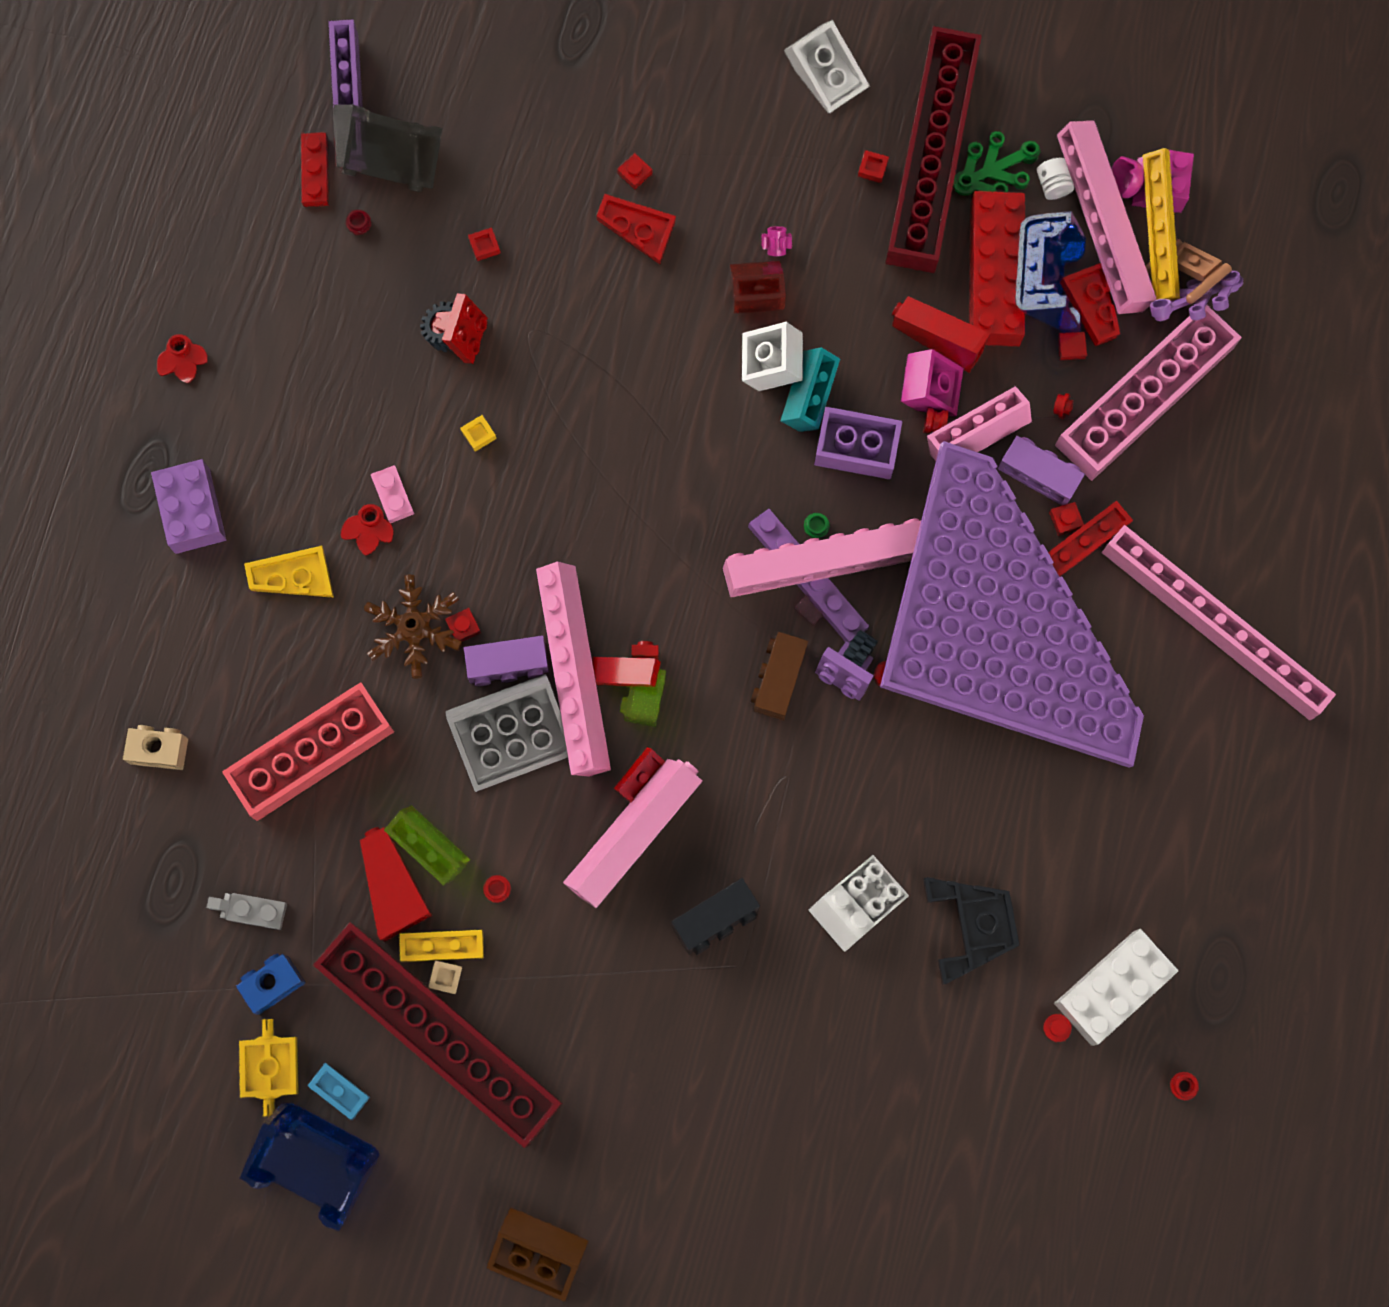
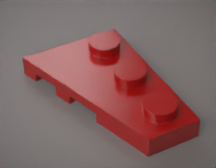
M604 194L597 213V221L660 264L674 228L676 216Z
M1101 263L1063 277L1060 284L1094 345L1098 346L1117 338L1120 330L1115 306L1111 303L1110 288Z

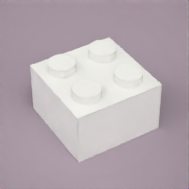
M783 322L743 333V382L758 391L802 381L803 333L789 323Z

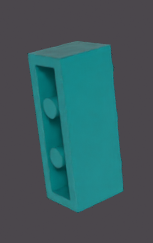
M822 347L803 351L802 381L792 383L781 422L799 432L819 429L840 358Z

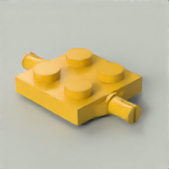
M274 1019L262 1020V1037L254 1040L239 1041L240 1098L256 1097L263 1099V1116H275V1098L283 1095L298 1094L297 1037L280 1038L273 1036Z

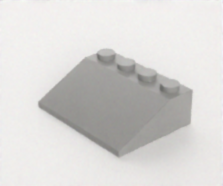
M546 674L445 711L448 724L475 792L568 757L561 713Z

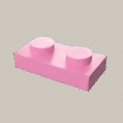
M395 465L370 474L390 523L414 514Z

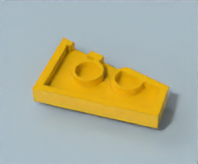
M322 546L244 564L251 591L334 598Z

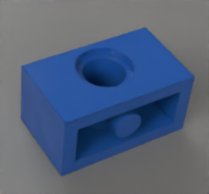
M278 953L274 954L264 961L265 966L257 972L255 969L251 970L240 978L242 982L236 987L254 1014H262L306 983L289 956L285 954L279 956ZM268 975H273L276 983L272 989L266 990L264 980Z

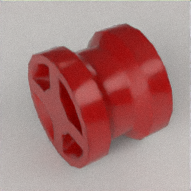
M928 407L923 432L929 434L946 426L949 411L942 410L938 412Z

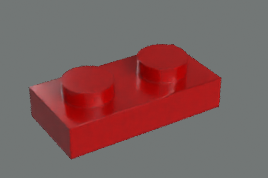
M647 747L614 789L631 803L665 761L656 752Z

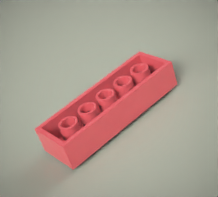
M360 682L228 767L222 773L250 817L258 821L391 735L394 731L364 685Z

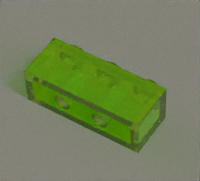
M412 805L400 810L384 829L390 837L443 886L454 880L470 861L461 850Z

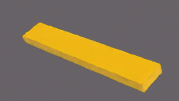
M1163 148L1144 154L1143 167L1152 287L1157 300L1169 299L1173 301L1180 299L1170 152L1169 149Z

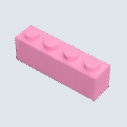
M1016 386L928 435L930 455L936 461L940 444L943 441L975 452L985 449L1032 422L1030 402Z

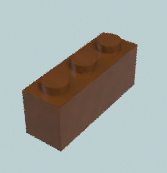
M781 632L777 633L776 639L770 638L766 653L771 655L768 664L762 663L758 678L763 679L761 687L754 688L751 703L755 704L754 712L784 721L808 645L807 640Z

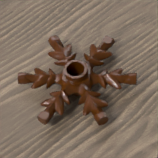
M409 574L404 576L406 590L399 589L400 595L406 600L400 602L407 608L406 613L398 615L395 606L391 611L385 601L381 602V607L371 602L365 604L364 611L376 615L373 622L387 621L385 626L393 623L397 626L395 634L385 633L388 638L375 639L374 642L379 645L368 651L367 654L372 661L377 659L382 653H385V657L389 658L393 647L395 646L398 650L399 642L406 640L410 646L404 652L409 653L404 666L411 664V676L417 679L422 678L421 663H428L425 656L420 652L426 651L425 648L419 645L421 639L429 638L431 646L436 642L442 652L445 651V645L459 651L463 642L450 637L454 633L453 630L439 632L442 626L431 629L429 626L431 619L441 620L438 615L452 613V610L448 609V607L459 601L455 593H450L443 600L441 595H437L433 606L428 602L427 611L419 612L417 606L422 600H417L422 591V587L415 589V575ZM416 622L415 627L408 628L411 623Z

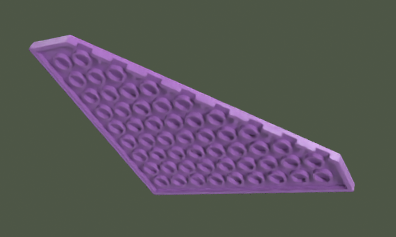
M943 441L939 447L880 687L1128 768L1134 766L1144 715L1139 706L1136 707L1128 694L1130 691L1120 674H1116L1109 662L1111 659L1100 641L1097 642L1090 630L1092 626L1082 609H1078L1071 597L1073 594L1062 576L1059 577L1052 564L1054 562L1045 546L1039 543L1033 533L1035 529L1025 512L1022 513L1015 502V495L1006 480H1002L996 470L998 466L992 457Z

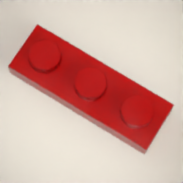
M326 132L301 134L303 207L329 206L328 137Z

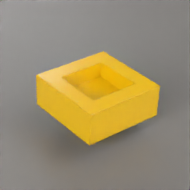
M483 415L460 428L474 452L497 439Z

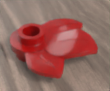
M181 334L174 335L167 342V350L158 356L157 371L160 376L174 372L182 382L190 383L196 376L197 365L208 363L207 353L202 346L192 344L187 336ZM179 345H184V349L176 351Z
M367 504L359 510L358 515L349 517L344 522L341 538L344 540L356 539L358 548L363 555H369L376 550L380 541L391 542L394 531L391 523L384 519L381 508L374 504ZM374 514L376 517L373 521H367V516Z

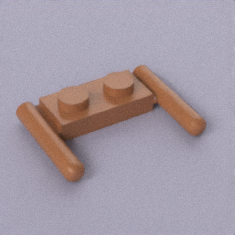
M1176 239L1178 270L1202 282L1186 296V301L1189 304H1193L1228 275L1232 268L1227 263L1222 264V261L1186 242L1183 243L1180 239ZM1150 262L1145 265L1148 276L1151 274Z

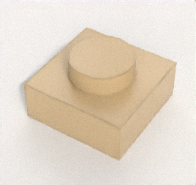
M435 960L428 988L456 994L462 967Z

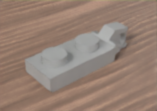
M225 893L224 899L209 897L206 908L221 911L220 918H224L227 921L281 930L287 903L236 893Z

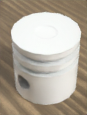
M1064 158L1050 159L1037 168L1046 199H1059L1074 190L1075 187Z

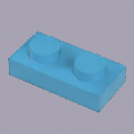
M328 1063L322 1066L308 1085V1087L350 1120L356 1117L370 1098V1096Z

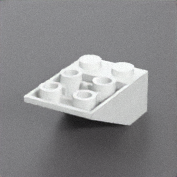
M872 855L826 893L809 911L845 952L909 895L876 857Z

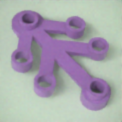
M1231 271L1200 297L1194 306L1189 308L1190 319L1200 320L1205 318V306L1210 297L1218 292V296L1212 299L1213 309L1216 311L1227 309L1229 307L1228 297L1230 293L1237 291L1243 285V278L1240 276V273L1238 271ZM1197 279L1188 281L1187 289H1179L1180 299L1173 301L1158 299L1150 304L1151 315L1157 321L1169 319L1172 311L1189 304L1186 301V296L1202 282Z

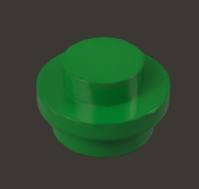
M812 513L807 516L804 521V531L809 537L820 539L827 535L830 523L825 515Z

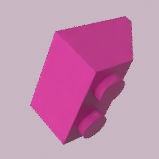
M1169 150L1174 212L1181 213L1189 200L1194 154ZM1143 157L1138 158L1137 161L1143 167ZM1145 181L1140 191L1133 196L1132 206L1146 208Z
M933 349L908 354L901 402L916 411L927 412V408L930 407L938 412L948 410V416H957L963 368Z

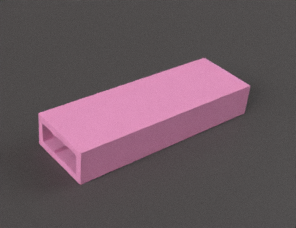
M667 759L563 883L583 901L597 908L701 784L702 780L697 776L698 770L687 761L683 763L679 759L677 761Z

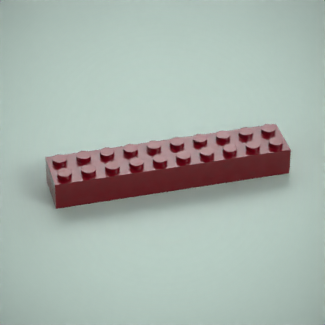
M936 26L932 28L885 264L935 273L982 35Z
M349 922L313 964L315 968L522 1147L527 1148L563 1104L353 923Z

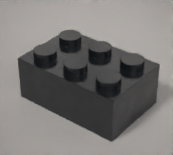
M741 878L671 921V926L688 955L694 952L697 956L710 948L711 944L709 942L716 937L721 941L733 933V927L741 923L742 926H745L755 920L756 916H758L757 912L760 905L744 879Z

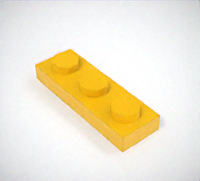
M483 930L400 934V962L484 958Z

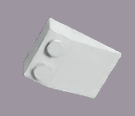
M833 20L824 23L784 50L797 74L828 113L869 87L867 80Z

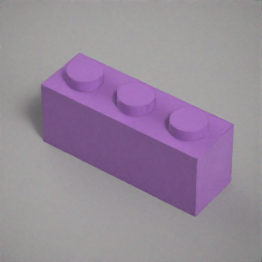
M1019 436L1015 437L998 467V470L1062 506L1068 504L1085 475L1075 464L1065 463L1058 459L1055 453L1049 450H1042L1035 446L1032 440L1025 437L1020 438Z
M543 636L464 647L467 677L470 684L475 683V686H486L491 684V681L500 679L501 682H513L517 680V677L527 675L528 678H536L544 675L543 673L549 672Z

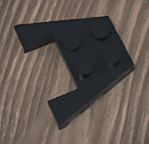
M930 877L923 879L927 903L956 900L966 954L964 956L938 960L942 985L1020 946L1009 891L937 880Z

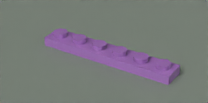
M767 509L748 525V528L765 548L769 550L779 549L780 546L787 543L800 545L770 509ZM829 578L797 584L845 642L851 643L859 630L863 632L868 630L869 625Z

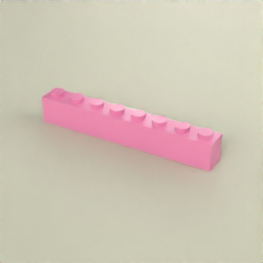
M1095 121L1069 122L1057 134L1117 312L1118 314L1143 312L1157 299Z
M915 518L907 520L901 525L894 526L893 523H889L875 530L869 531L868 528L860 529L850 535L838 533L825 540L813 538L800 545L787 543L780 546L779 549L769 550L768 548L756 550L754 554H733L726 559L723 566L730 598L910 562L921 521Z
M555 562L538 568L536 571L571 775L592 776L610 771L611 766L576 567L562 562Z

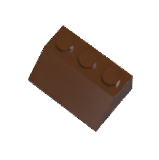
M510 1207L499 1230L487 1269L565 1302L589 1241Z

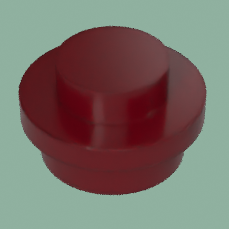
M362 210L351 211L346 218L347 229L355 235L366 233L371 227L370 216Z

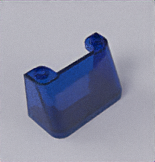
M1072 211L1031 215L1021 223L1015 298L1021 312L1067 333L1081 332V315L1077 309L1069 307V298L1067 295H1063L1060 281L1064 277L1065 263L1078 261L1082 258L1086 249V237Z
M284 1103L263 1122L239 1179L256 1189L268 1187L272 1182L279 1184L320 1206L321 1209L318 1217L322 1224L339 1232L363 1190L380 1154L371 1144L297 1105Z

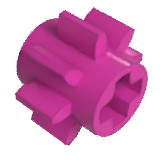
M774 226L767 228V234H762V249H767V254L770 256L786 255V249H792L791 233L786 234L785 227Z

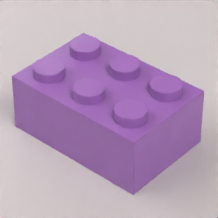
M825 407L814 465L890 480L894 470L902 421Z
M203 459L151 472L167 544L175 554L227 541L211 472Z

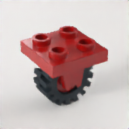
M457 293L454 304L449 301L446 304L442 301L440 302V307L434 304L432 305L434 310L430 311L427 309L426 313L428 316H423L421 319L424 322L420 324V328L423 330L421 334L436 350L440 351L441 349L443 352H447V349H449L464 363L473 364L480 349L483 332L487 328L488 318L466 294Z

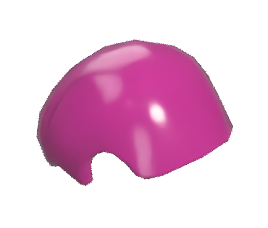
M1120 157L1114 162L1111 170L1120 196L1122 198H1130L1140 191L1144 182V170L1138 161Z

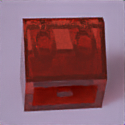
M780 261L730 264L734 313L784 310L786 293L784 273Z

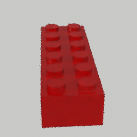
M974 191L970 204L969 324L990 333L986 345L1020 347L1025 336V193Z

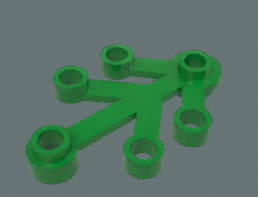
M993 132L988 141L989 150L984 167L974 172L976 161L982 155L983 146L978 142H972L967 150L968 159L964 171L958 172L954 177L953 187L955 191L963 196L970 195L974 191L996 192V189L1008 192V187L1004 183L1014 185L1020 190L1025 189L1030 180L1027 173L1019 172L1015 175L1003 170L1021 161L1026 164L1036 162L1040 154L1039 145L1034 141H1027L1022 144L1019 151L995 162L1005 137L1001 132ZM993 138H998L1001 142L996 143L993 141ZM975 148L979 153H973L971 149ZM1026 148H1031L1034 152H1029ZM989 178L1000 182L992 186L980 181ZM1022 178L1025 180V183H1020L1017 179ZM962 180H967V181H969L970 183H969V184H964V183L962 182Z

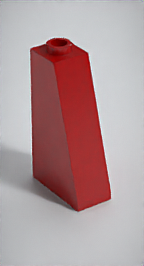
M909 296L903 304L899 302L892 312V316H894L892 326L925 347L935 350L961 366L968 373L971 372L983 354L990 333Z
M375 827L364 834L365 838L360 840L377 934L381 941L386 942L433 915L389 831L385 827L381 829Z

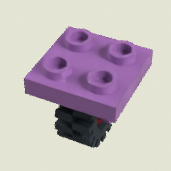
M859 630L852 642L846 641L838 653L828 647L823 653L815 673L826 684H834L840 688L841 692L848 698H856L860 701L873 678V675L866 670L873 660V657L870 655L878 640Z

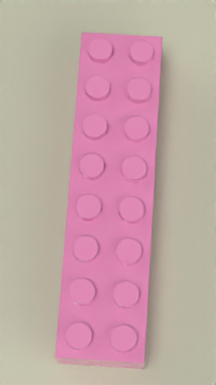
M1208 305L1205 306V318L1192 320L1189 316L1060 435L1055 446L1071 462L1078 466L1091 481L1228 355L1242 338Z

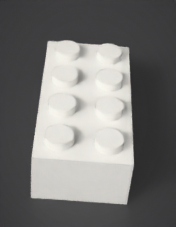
M1139 929L1124 939L1054 1004L1091 1046L1098 1045L1170 980L1178 970L1148 936Z

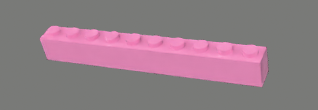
M1124 525L1102 551L1107 558L1308 720H1312L1320 715L1336 695L1127 526Z

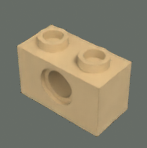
M138 725L137 729L128 728L123 760L130 765L183 770L188 738L180 734L181 730L164 728V732L154 731V727ZM156 741H161L160 750L152 753V744Z

